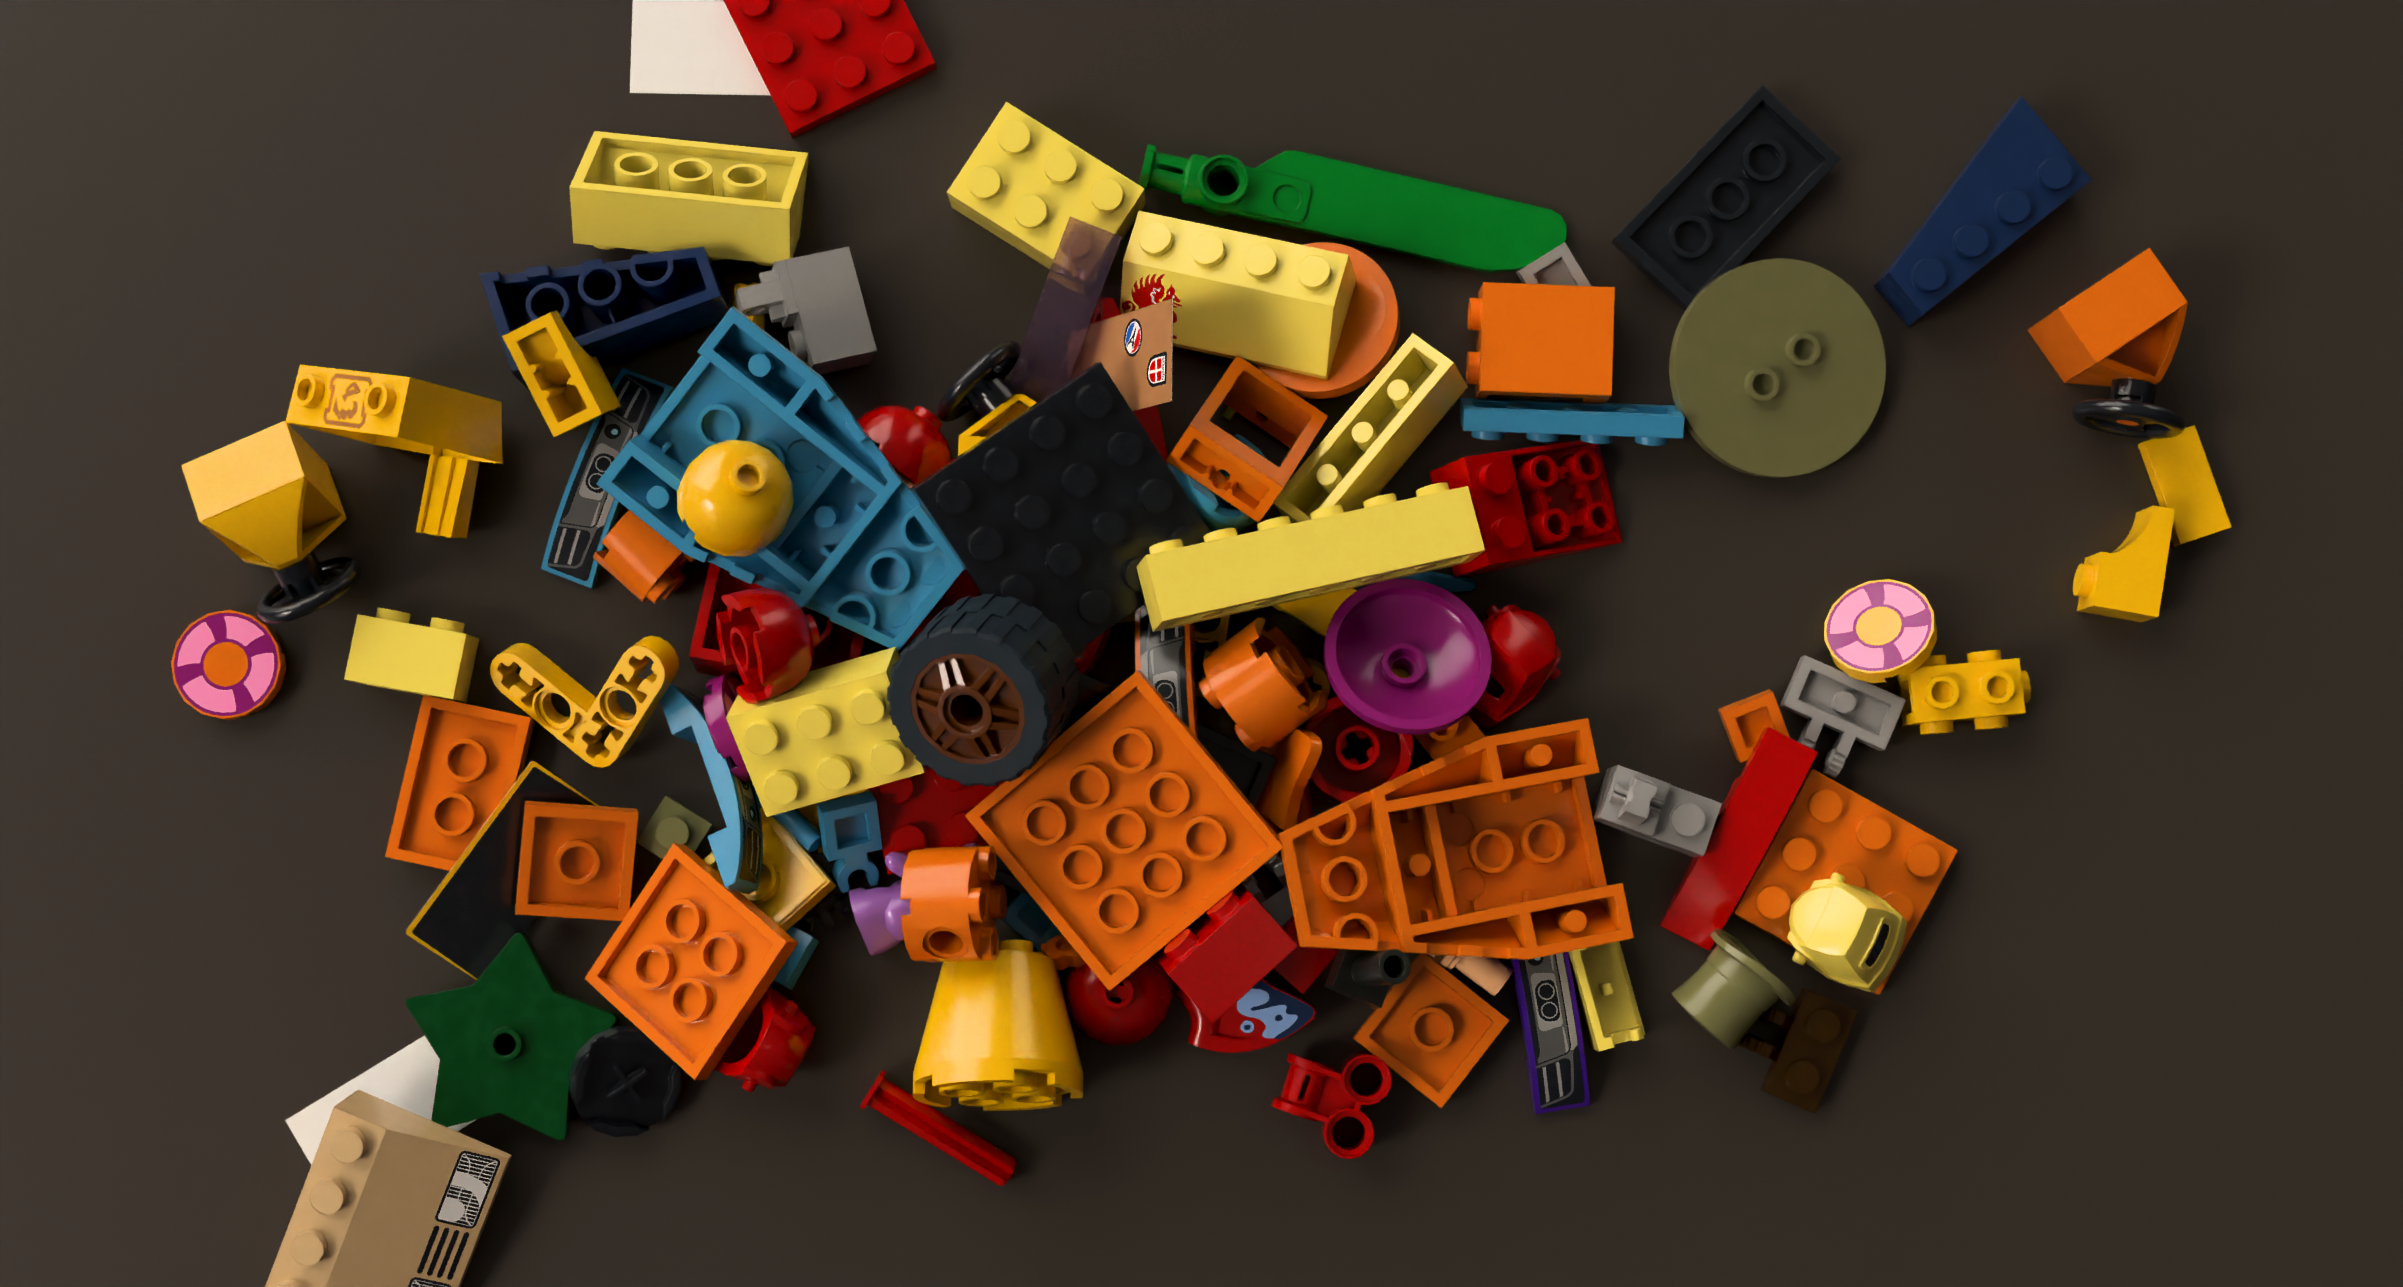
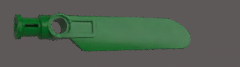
M1148 144L1139 180V185L1145 189V193L1148 189L1179 195L1181 196L1182 203L1200 206L1206 213L1213 216L1225 217L1230 214L1487 273L1517 272L1564 243L1567 233L1566 223L1562 216L1551 209L1296 150L1284 151L1253 168L1245 166L1238 158L1231 155L1219 154L1214 157H1207L1193 153L1188 159L1158 152L1156 145ZM1215 176H1225L1234 183L1236 191L1228 196H1219L1211 191L1207 181Z

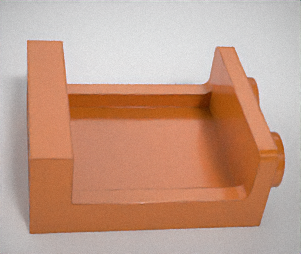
M1483 282L1478 292V298H1469L1467 317L1468 330L1477 331L1476 352L1468 351L1466 359V384H1475V398L1486 399L1488 395L1583 398V402L1606 403L1612 396L1615 287Z

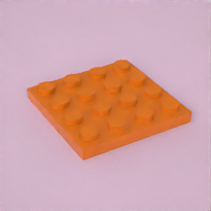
M1137 670L1057 737L1030 770L1026 769L1021 777L1011 782L1005 781L965 815L988 845L994 847L997 856L1109 991L1284 848L1274 830L1141 670Z

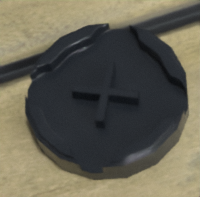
M635 1025L614 1026L594 1035L578 1050L569 1070V1093L578 1114L595 1131L613 1137L637 1136L650 1130L649 1126L656 1124L660 1119L663 1121L674 1110L682 1092V1068Z

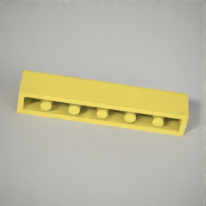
M1441 482L1416 490L1417 497L1397 501L1396 494H1384L1364 501V508L1344 512L1343 505H1333L1311 512V520L1291 524L1289 516H1282L1257 524L1258 531L1238 535L1236 528H1225L1204 535V542L1184 547L1181 539H1174L1149 547L1150 554L1145 555L1136 567L1152 631H1160L1469 563L1485 551L1469 488L1465 486L1450 490L1447 482Z

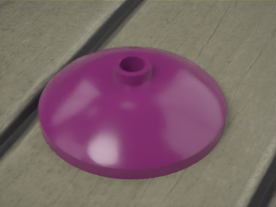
M1391 579L1373 583L1350 595L1333 615L1326 632L1323 648L1325 671L1329 682L1345 706L1371 725L1401 734L1417 735L1440 731L1466 717L1484 694L1490 678L1492 665L1491 648L1487 634L1474 612L1463 601L1447 590L1431 583L1412 579ZM1396 668L1404 669L1410 677H1398L1392 670Z

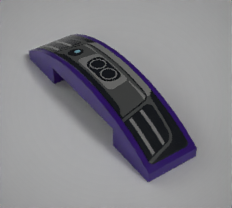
M1568 952L1529 960L1511 959L1527 1052L1525 1060L1534 1113L1541 1114L1590 1106L1585 1052Z

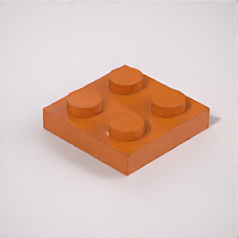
M525 801L515 915L622 921L630 910L638 809Z
M1417 954L1410 963V973L1407 979L1402 983L1392 986L1386 994L1382 1008L1374 1009L1353 1036V1039L1373 1055L1382 1059L1388 1067L1442 1108L1510 1020L1428 955Z

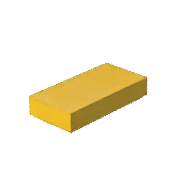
M2195 425L2185 428L2180 435L2175 437L2150 439L2138 444L2159 506L2175 509L2171 533L2174 547L2232 528Z

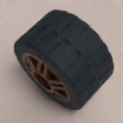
M982 594L977 597L967 596L959 599L952 606H946L901 652L899 660L893 665L890 673L891 682L887 688V700L890 702L891 709L889 714L892 724L896 726L900 734L899 738L904 746L911 750L916 756L915 759L924 767H929L936 772V775L946 780L958 781L961 785L972 787L974 785H984L985 787L998 786L1001 782H1011L1021 777L1026 769L1030 770L1066 726L1072 716L1071 712L1078 701L1079 668L1075 665V654L1070 643H1067L1063 638L1062 631L1054 622L1051 623L1043 616V612L1010 596L1000 597L996 596V594Z

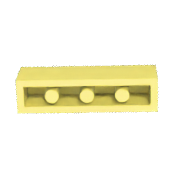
M1412 333L1287 482L1273 503L1283 516L1290 517L1291 524L1311 520V512L1328 506L1343 505L1344 512L1364 508L1363 502L1376 497L1468 388L1455 363Z

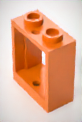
M1237 355L1166 461L1259 523L1287 484L1328 415ZM1221 403H1224L1290 448L1279 467L1210 421ZM1220 470L1227 471L1230 477L1222 475Z

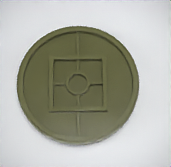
M1784 258L1764 259L1744 264L1720 275L1703 288L1689 304L1681 317L1672 341L1669 358L1670 387L1675 406L1685 417L1684 425L1694 440L1713 458L1732 469L1753 476L1769 478L1799 476L1817 471L1837 461L1848 453L1867 432L1876 416L1884 393L1886 380L1885 349L1880 330L1870 309L1859 294L1843 279L1829 270L1806 261Z

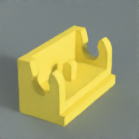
M1620 942L1569 951L1568 955L1575 993L1591 1049L1600 1052L1614 1048L1616 1044L1644 1039L1645 1031Z

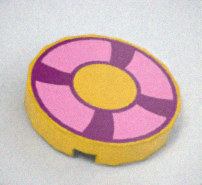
M1891 579L1867 581L1847 590L1832 605L1824 622V641L1835 665L1851 678L1869 683L1886 682L1885 678L1894 677L1898 674L1902 678L1915 672L1930 657L1937 641L1935 614L1926 596L1910 584Z

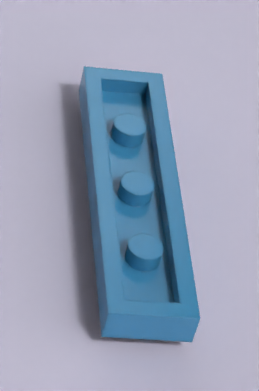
M1460 398L1459 420L1463 431H1472V437L1482 440H1500L1504 438V432L1526 433V439L1537 442H1554L1559 440V434L1580 435V440L1583 442L1608 444L1613 442V436L1635 437L1636 443L1648 446L1666 445L1668 438L1683 439L1685 421L1684 415L1677 410L1675 405Z

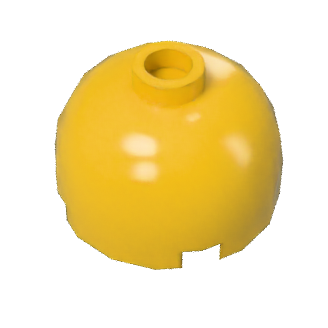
M726 440L707 447L688 465L677 489V512L682 523L685 519L688 527L695 533L694 539L702 547L722 556L746 557L757 553L758 549L768 546L771 542L773 543L783 532L794 503L793 482L785 465L769 449L751 441Z

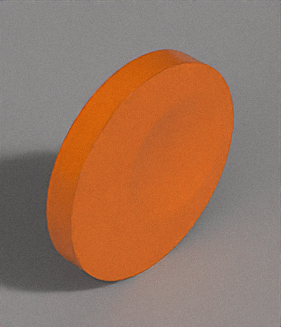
M1315 242L1304 245L1349 255L1357 278L1328 380L1257 364L1254 365L1299 397L1327 399L1357 390L1372 380L1383 369L1390 359L1398 340L1400 312L1389 278L1373 259L1363 252L1346 245Z

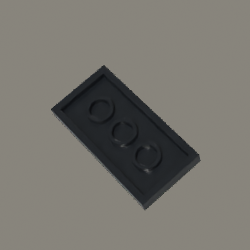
M1762 85L1617 234L1611 243L1685 312L1697 294L1710 282L1729 270L1737 268L1842 158Z

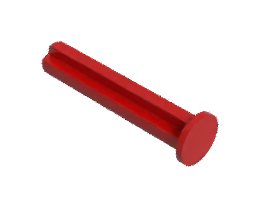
M882 1069L861 1103L860 1109L864 1110L867 1105L999 1186H1004L1009 1181L1017 1167V1161L1014 1157L931 1106L918 1102L913 1098V1095L885 1079L887 1071Z

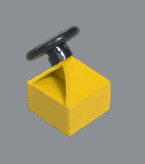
M1013 340L1005 341L991 349L969 367L940 400L936 413L937 417L943 422L954 421L972 408L983 417L959 435L958 456L1037 403L1026 395L1019 394L1020 392L1008 380L1004 381L1005 377L1020 359L1022 349L1018 342Z
M286 421L181 465L199 522L245 563L270 567L279 583L271 588L257 605V614L262 621L267 623H284L309 615L344 595L359 579L361 566L355 559L338 557L319 562L313 551L347 518L328 464ZM336 574H341L340 576H336V577H332V578H328V579H327L328 576H332V575H336Z

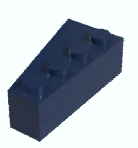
M2021 96L2003 113L1991 132L1975 150L1948 189L1938 199L1927 217L1899 251L1874 287L1905 325L1909 327L2092 179Z
M704 247L633 255L632 259L621 261L587 260L581 261L582 265L562 268L551 269L548 265L528 267L526 272L503 275L499 271L479 273L511 372L528 390L529 388L502 336L550 312L557 310L577 343L591 357L596 356L600 365L716 324L723 319L731 308L718 269Z

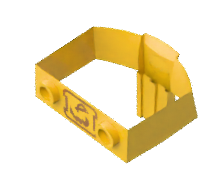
M308 365L299 366L286 422L374 445L430 454L416 532L448 538H467L479 463L503 464L502 402L412 377Z

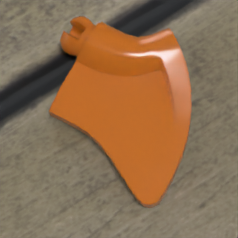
M1296 728L1271 748L1262 746L1258 749L1277 758L1255 807L1274 832H1277L1279 829L1287 830L1297 824L1304 790L1322 752V740L1320 737L1304 728Z

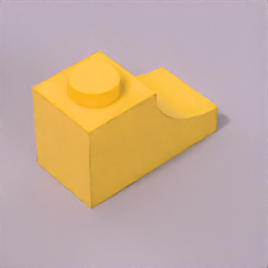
M557 310L502 336L553 437L573 430L621 406L596 356L591 357L577 343Z
M2153 505L2136 512L2135 520L2128 536L2116 550L2111 553L2101 551L2086 557L2084 564H2079L2073 580L2074 596H2079L2077 611L2135 622H2145L2159 617L2175 509Z

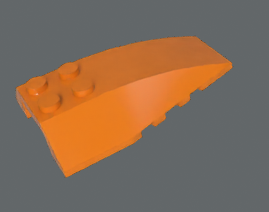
M1584 718L1482 737L1278 833V839L1284 847L1281 849V855L1299 946L1362 951L1396 949L1403 953L1529 960L1634 938L1623 883L1607 885L1587 792L1585 776L1600 773L1589 719Z

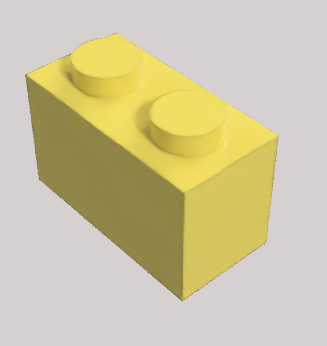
M377 608L376 617L357 614L344 680L467 703L479 638L463 633L464 623L431 617L430 627L409 624L411 614L385 608Z

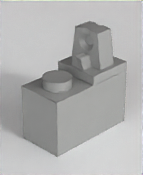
M849 246L776 261L773 264L772 270L760 273V284L736 290L734 297L737 309L745 316L750 317L769 313L771 323L781 322L783 328L794 326V330L788 332L791 352L819 375L870 364L877 352Z
M1616 765L1606 770L1592 816L1596 823L1688 856L1698 857L1705 854L1722 803L1678 788L1654 777Z

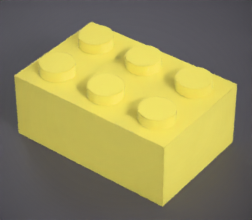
M1008 102L1004 104L947 191L953 209L1086 293L1089 292L1136 220L1138 211H1142L1146 204L1145 189Z
M896 647L809 671L806 678L796 688L769 701L749 704L739 694L737 695L726 719L766 817L925 773L927 766L924 767L915 759L916 756L911 750L904 746L899 738L900 734L896 726L892 724L889 714L891 709L890 702L887 700V688L891 682L890 673L893 665L900 658Z

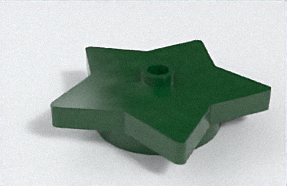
M516 933L473 985L408 998L405 1002L406 1007L440 1059L431 1121L445 1127H450L501 1113L560 1141L568 1138L570 1135L572 1098L569 1093V1070L576 1054L594 1035L616 1026L620 1021V1017L616 1013L559 992L526 933ZM503 1033L513 1036L516 1042V1047L510 1055H506L501 1048Z

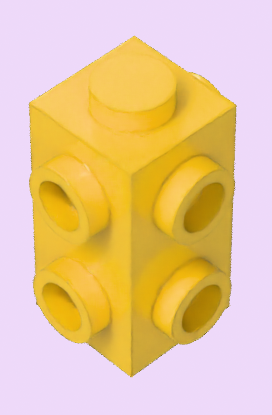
M2000 650L1967 653L1968 663L1947 664L1946 655H1931L1915 672L1900 678L1899 674L1897 675L1899 697L1906 699L1901 711L1902 726L1920 725L1921 735L1954 732L1953 722L1974 720L1975 730L2009 727L2008 717L2026 713L2025 703H2029L2031 698V685L2028 673L2025 670H2021L2020 658L2001 660Z

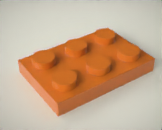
M423 695L385 857L450 871L524 771L535 720L531 717Z

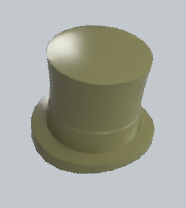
M1716 928L1710 934V937L1717 946L1709 954L1701 967L1671 994L1700 1026L1725 1046L1735 1050L1755 1021L1778 999L1791 1006L1795 1001V997L1790 989L1771 973L1741 941L1730 933Z

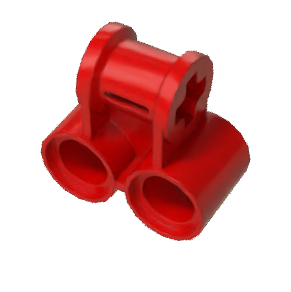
M1359 1052L1348 1057L1342 1064L1339 1072L1336 1071V1068L1324 1063L1288 1053L1286 1061L1290 1064L1286 1080L1280 1097L1273 1098L1271 1106L1308 1120L1322 1121L1321 1132L1323 1139L1333 1154L1345 1159L1361 1157L1369 1150L1373 1143L1374 1129L1372 1122L1360 1108L1361 1105L1378 1103L1387 1096L1392 1082L1388 1066L1382 1059L1372 1053ZM1372 1063L1379 1069L1380 1083L1377 1088L1366 1094L1354 1091L1350 1084L1351 1072L1359 1064ZM1309 1075L1303 1096L1301 1099H1298L1305 1076ZM1347 1116L1360 1120L1363 1127L1360 1140L1355 1145L1349 1147L1337 1144L1332 1136L1335 1123Z

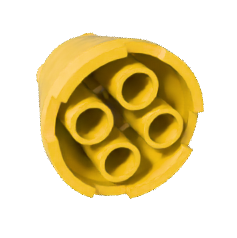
M1015 939L999 943L998 957L995 961L942 963L913 1071V1098L927 1105L945 1108L951 1106V1098H959V1104L983 1107V1111H1018L1062 1106V1094L1070 1093V1098L1083 1097V1069L1059 975L1051 957L1043 955L1042 952H1033V942Z

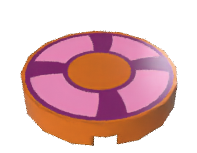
M233 610L207 613L189 624L176 642L171 660L174 685L184 702L199 713L224 720L240 719V717L249 716L267 707L280 691L287 668L285 654L282 653V648L278 641L279 638L273 628L258 617Z

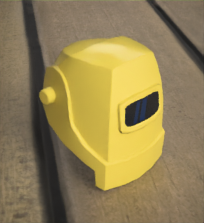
M1834 872L1830 879L1815 880L1810 889L1802 892L1791 905L1789 916L1790 931L1787 939L1796 949L1792 961L1802 966L1806 963L1826 978L1846 986L1867 992H1875L1897 961L1903 945L1907 921L1889 903L1871 891L1844 883L1845 877L1839 873Z

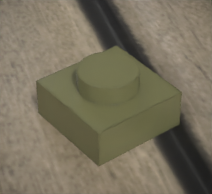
M665 796L636 843L662 859L673 843L686 845L698 854L715 824L670 796Z

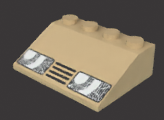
M361 1090L355 1091L334 1106L265 1287H461L512 1155Z

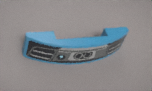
M625 368L621 369L611 386L621 406L594 419L562 496L541 569L593 590L603 568L593 559V555L597 551L607 550L601 542L614 527L622 508V504L596 483L628 441L642 433L674 391L672 386Z
M671 683L660 700L670 731L676 737L694 744L698 743L727 826L707 836L724 886L728 889L749 894L758 889L763 856L761 813L752 781L746 783L732 774L730 769L738 766L734 763L731 756L723 759L721 754H718L707 727L703 702L688 690Z

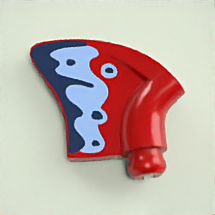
M1263 978L1212 1024L1172 980V984L1179 990L1176 993L1191 1017V1029L1187 1042L1210 1051L1239 1053L1271 1046L1302 1029L1316 1018L1317 1014L1316 1007L1313 1004Z

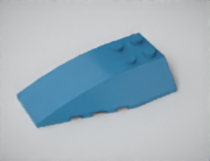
M733 306L697 351L701 356L640 435L628 441L596 484L686 555L703 563L706 561L731 572V576L751 585L755 583L764 588L784 592L801 608L805 606L829 617V621L888 648L896 647L897 651H899L964 568L916 496L826 380ZM726 440L751 441L769 449L785 465L793 482L794 503L783 532L772 544L770 543L768 546L758 549L757 553L746 557L722 556L702 547L694 539L695 533L688 527L685 519L682 523L677 512V489L688 465L707 447Z

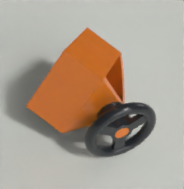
M2148 248L2030 327L2028 332L2064 383L2111 387L2109 399L2083 400L2073 407L2072 416L2079 424L2104 433L2147 439L2171 438L2180 435L2184 431L2185 421L2183 417L2172 410L2153 404L2157 391L2156 384L2164 377L2178 346L2185 322L2188 302L2152 250Z

